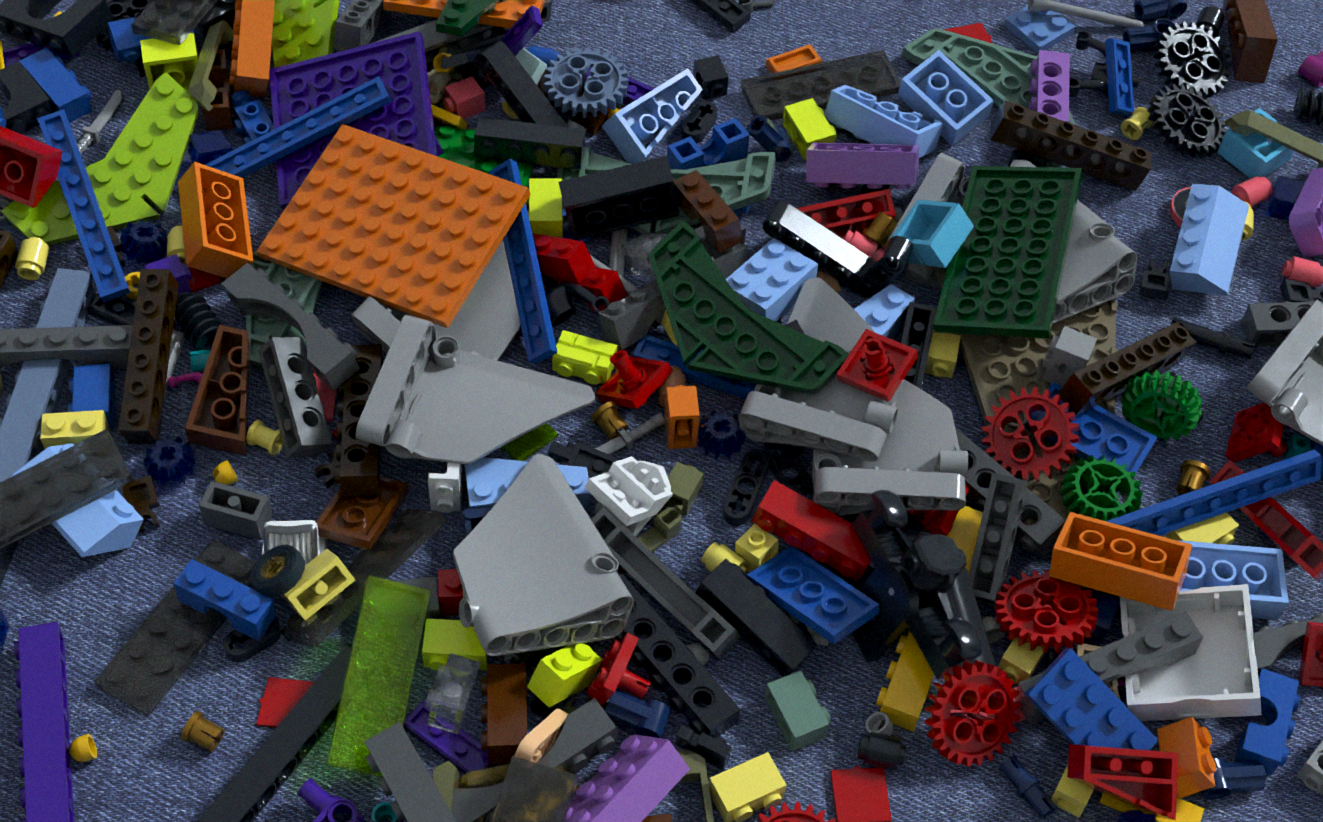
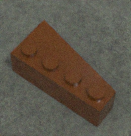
M1224 0L1223 9L1226 10L1234 80L1265 83L1278 40L1265 0Z
M219 325L185 427L188 443L246 456L250 366L248 331Z

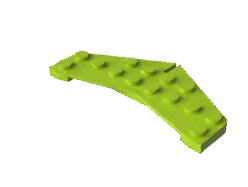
M275 0L272 30L274 68L334 52L339 0Z
M167 72L154 82L105 158L86 167L106 226H112L114 230L160 219L159 214L144 199L147 198L160 212L165 213L199 114L198 103ZM59 180L53 182L36 207L32 208L13 201L1 211L2 215L27 239L37 237L49 246L79 238Z

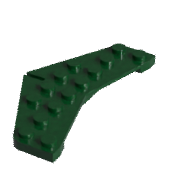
M682 220L651 250L649 254L651 267L684 365L688 364L689 370L805 394H815L837 374L848 357L849 353L840 346L827 340L822 342L761 316L741 303L702 245L694 229Z

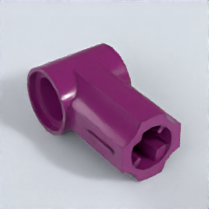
M1323 51L1316 56L1309 55L1298 69V74L1317 87L1323 85Z

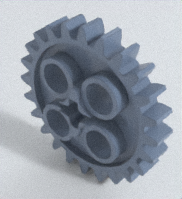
M576 47L575 53L572 54L569 50H566L565 57L557 54V61L550 60V67L545 69V75L543 76L544 93L548 94L549 101L554 100L555 108L562 105L563 113L570 109L572 110V116L582 112L583 118H586L588 112H591L594 117H597V111H601L606 115L607 107L615 110L616 103L622 104L623 97H627L629 86L628 71L624 70L623 63L618 64V57L609 59L610 52L601 55L599 48L593 53L590 52L589 47H586L585 52H581Z

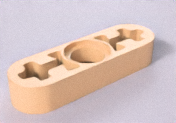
M559 708L553 711L523 738L516 750L514 760L527 768L534 766L552 748L569 714Z

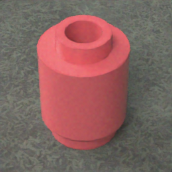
M1256 176L1234 186L1231 194L1253 207L1268 199L1272 194V185L1267 178Z
M848 230L843 237V240L870 258L878 251L877 242L857 231L853 233Z
M1293 256L1290 261H1285L1281 275L1285 276V279L1310 283L1311 289L1313 287L1320 288L1323 283V266H1320L1319 262Z

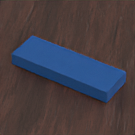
M1109 38L1105 40L1109 112L1130 117L1134 112L1130 43Z

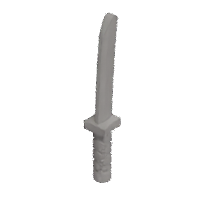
M120 90L114 92L90 127H83V138L77 143L81 155L91 142L99 143L100 131L122 102Z
M659 413L628 432L623 428L619 431L618 437L595 449L609 455L623 447L630 450L633 448V442L636 439L665 424V419Z

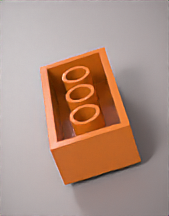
M235 0V20L231 50L232 61L229 76V85H234L233 94L240 90H246L253 97L265 98L270 71L275 0Z
M194 161L178 181L186 266L229 278L246 263L251 265L254 262L244 180L241 177Z
M1070 512L1053 547L1049 577L1173 611L1187 574L1192 544Z

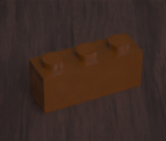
M526 663L487 664V677H481V696L487 697V704H481V723L487 724V731H481V751H488L489 764L519 763L514 760V756L519 744L527 735Z

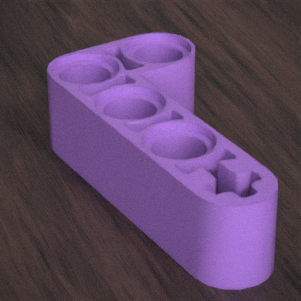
M1323 167L1313 169L1310 172L1289 216L1291 232L1301 254L1305 258L1323 255Z

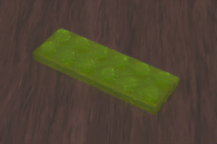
M371 575L367 577L327 756V766L383 777L380 771L374 774L365 758V756L370 754V751L364 741L398 722L403 726L431 590Z

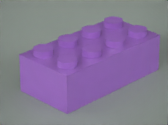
M813 142L807 149L806 182H812L814 187H828L829 183H840L842 188H854L856 184H867V188L880 189L883 188V184L894 185V189H910V185H915L918 179L919 145Z
M634 734L621 743V749L612 758L607 759L599 766V772L590 781L585 782L577 789L576 796L567 805L560 807L555 812L554 819L551 822H642L686 775L690 768L668 739Z

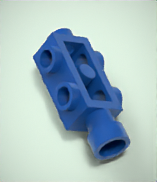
M246 90L237 91L232 95L230 100L236 115L233 124L237 134H244L246 137L243 138L244 144L274 130L271 111L269 108L264 109L259 99L254 101Z

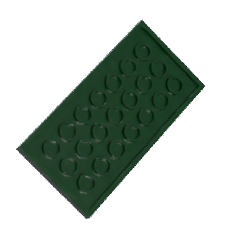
M972 167L962 209L974 227L948 264L933 323L935 333L1050 338L1082 179L1081 168Z

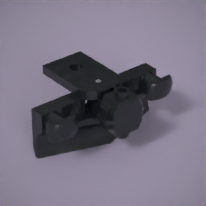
M882 489L873 492L871 496L876 503L874 509L861 511L852 523L876 567L858 590L879 604V614L874 617L875 622L871 619L852 632L867 662L877 661L908 626L936 679L943 678L944 672L953 676V667L959 666L963 668L964 661L974 664L978 660L995 665L968 572L965 568L967 563L964 552L957 548L952 538L941 534H931L909 512H906L903 502L895 493Z

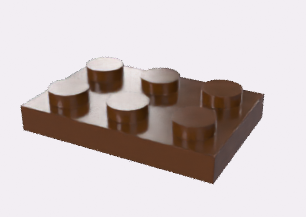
M380 476L379 495L342 496L340 487L316 521L319 537L371 550L408 494V483Z

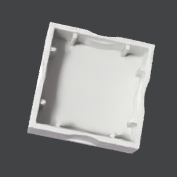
M1248 584L1201 587L1190 591H1180L1173 611L1120 597L1123 638L1185 611L1203 636L1196 654L1169 666L1147 668L1125 676L1127 707L1140 721L1178 720L1191 716L1194 719L1262 715Z

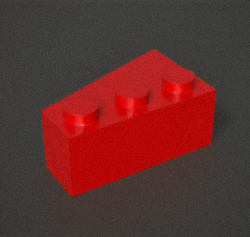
M1069 744L1068 778L1156 817L1176 820L1178 753Z

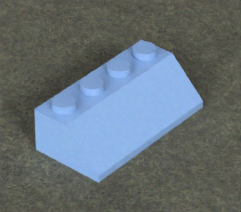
M1192 183L1170 268L1172 290L1228 296L1249 205L1221 186Z
M73 443L47 447L12 475L11 479L81 557L131 548L144 521L134 507L121 496L116 488L106 480Z
M1181 541L1192 544L1187 574L1180 591H1190L1201 587L1248 584L1252 618L1279 619L1289 603L1282 549Z

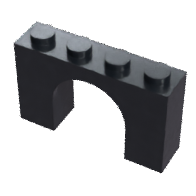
M4 0L0 4V31L3 34H9L23 41L32 42L40 47H47L57 53L74 57L108 25V22H112L114 17L106 0H78L62 14L48 19L42 18L61 0Z
M20 62L0 70V88L10 101L7 108L3 111L4 118L6 119L5 128L22 134L39 125L37 118L54 113L49 97Z

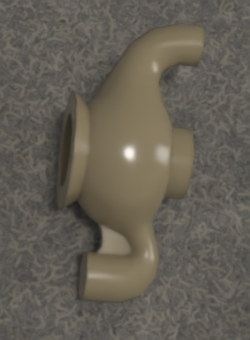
M435 69L431 70L428 75L431 104H436L445 99L444 87L454 84L455 82L453 81L463 80L464 73L458 71L447 73L436 72Z

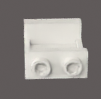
M448 462L445 474H428L431 510H437L442 513L461 511L465 472L464 464Z

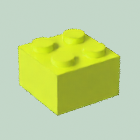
M194 33L140 40L143 65L149 89L162 74L167 72L190 94L188 88L199 58Z

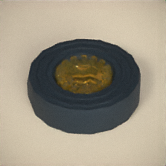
M288 544L278 545L269 549L257 560L250 572V582L256 591L270 598H276L292 589L301 579L305 570V560L301 553L293 546Z

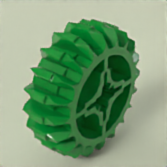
M1157 369L1153 375L1145 371L1141 377L1135 376L1132 383L1126 386L1121 400L1122 415L1126 416V421L1157 438H1163L1167 442L1172 437L1178 441L1181 435L1188 436L1191 429H1195L1198 425V420L1202 414V400L1198 396V388L1191 387L1190 380L1181 381V374L1173 377L1170 375L1169 370L1165 375L1160 374Z
M1104 454L1099 457V460H1096L1093 455L1088 457L1086 461L1080 458L1076 465L1072 464L1069 467L1067 474L1062 479V487L1060 489V495L1063 496L1062 506L1068 507L1067 515L1073 512L1108 521L1140 510L1143 492L1139 490L1141 481L1134 480L1135 471H1126V463L1121 466L1117 465L1116 458L1106 461ZM1081 482L1085 486V495L1082 494L1079 484ZM1117 492H1119L1122 497V505L1118 501L1119 497L1116 494Z

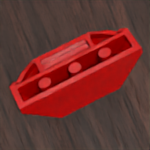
M890 189L797 208L842 239L848 230L853 233L857 231L864 235L862 231L864 228L868 229L879 211L892 219L896 216Z

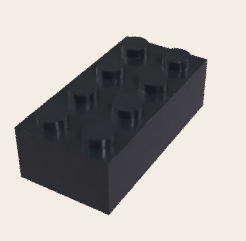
M667 156L559 182L573 240L589 238L680 216L674 180Z

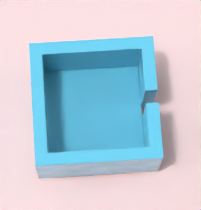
M1258 108L1254 111L1255 113L1262 115L1277 123V121L1274 118L1268 115L1261 108ZM1230 128L1225 132L1217 153L1251 179L1256 176L1267 177L1289 161L1294 151L1274 141L1269 144L1268 138L1255 132L1249 136H1242Z
M917 200L892 237L902 236L912 243L913 251L907 263L918 265L925 263L927 266L946 268L974 225L959 203Z

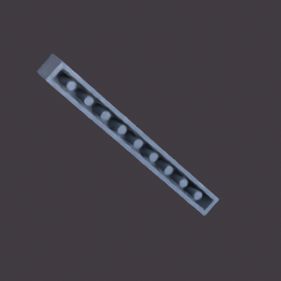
M57 268L54 279L49 281L47 299L41 303L38 324H34L33 328L84 327L88 316L87 306L93 300L97 290L92 273L90 271ZM60 358L25 360L21 370H18L16 373L15 388L13 393L7 397V410L4 418L0 419L1 524L12 525L13 528L16 526L26 495L11 479L12 475L41 453L43 447L40 439L42 414L55 412L72 360Z

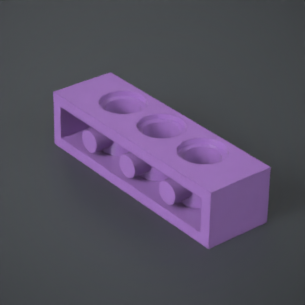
M1039 50L1037 59L1031 61L1030 75H1033L1034 78H1031L1029 94H1033V97L1030 98L1029 109L1068 122L1069 53Z

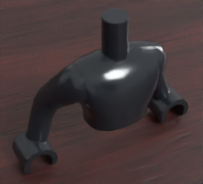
M1087 30L1080 31L1077 36L1076 48L1078 50H1086L1088 47H1091L1102 53L1106 59L1105 43L1092 38L1091 33ZM1095 62L1091 80L1081 81L1077 77H1071L1069 79V97H1076L1081 89L1098 90L1108 96L1106 63ZM1132 77L1134 88H1138L1140 78Z
M542 278L553 327L562 324L575 313L576 309L572 304L571 295L577 296L592 305L596 315L599 313L598 308L600 305L608 306L610 304L606 297H596L581 285L564 281L549 287Z

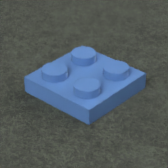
M1027 6L1007 17L1004 23L1005 27L1037 54L1039 50H1047L1074 34L1076 27L1058 12L1045 10L1044 12L1035 13L1028 11Z

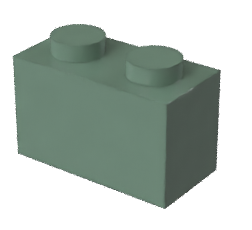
M801 670L767 683L764 699L791 751L826 738L829 725L831 724L827 709L824 706L820 707L816 699V689L810 679L806 680Z

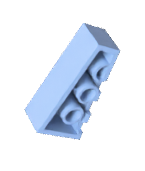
M687 68L616 112L602 127L628 163H639L651 152L653 147L662 139L664 134L673 126L703 89Z
M847 85L831 90L825 111L826 120L832 122V125L836 128L845 129L853 133V136L857 139L866 140L872 144L919 145V158L935 151L944 122L936 119L934 123L922 119L923 114L915 111L912 114L899 111V105L892 102H876V96Z
M891 284L854 308V310L875 333L893 339L904 326L909 302H914L915 298Z
M483 457L472 464H464L469 508L494 506L528 462ZM556 464L584 510L590 512L591 493L585 489L589 480L587 467Z

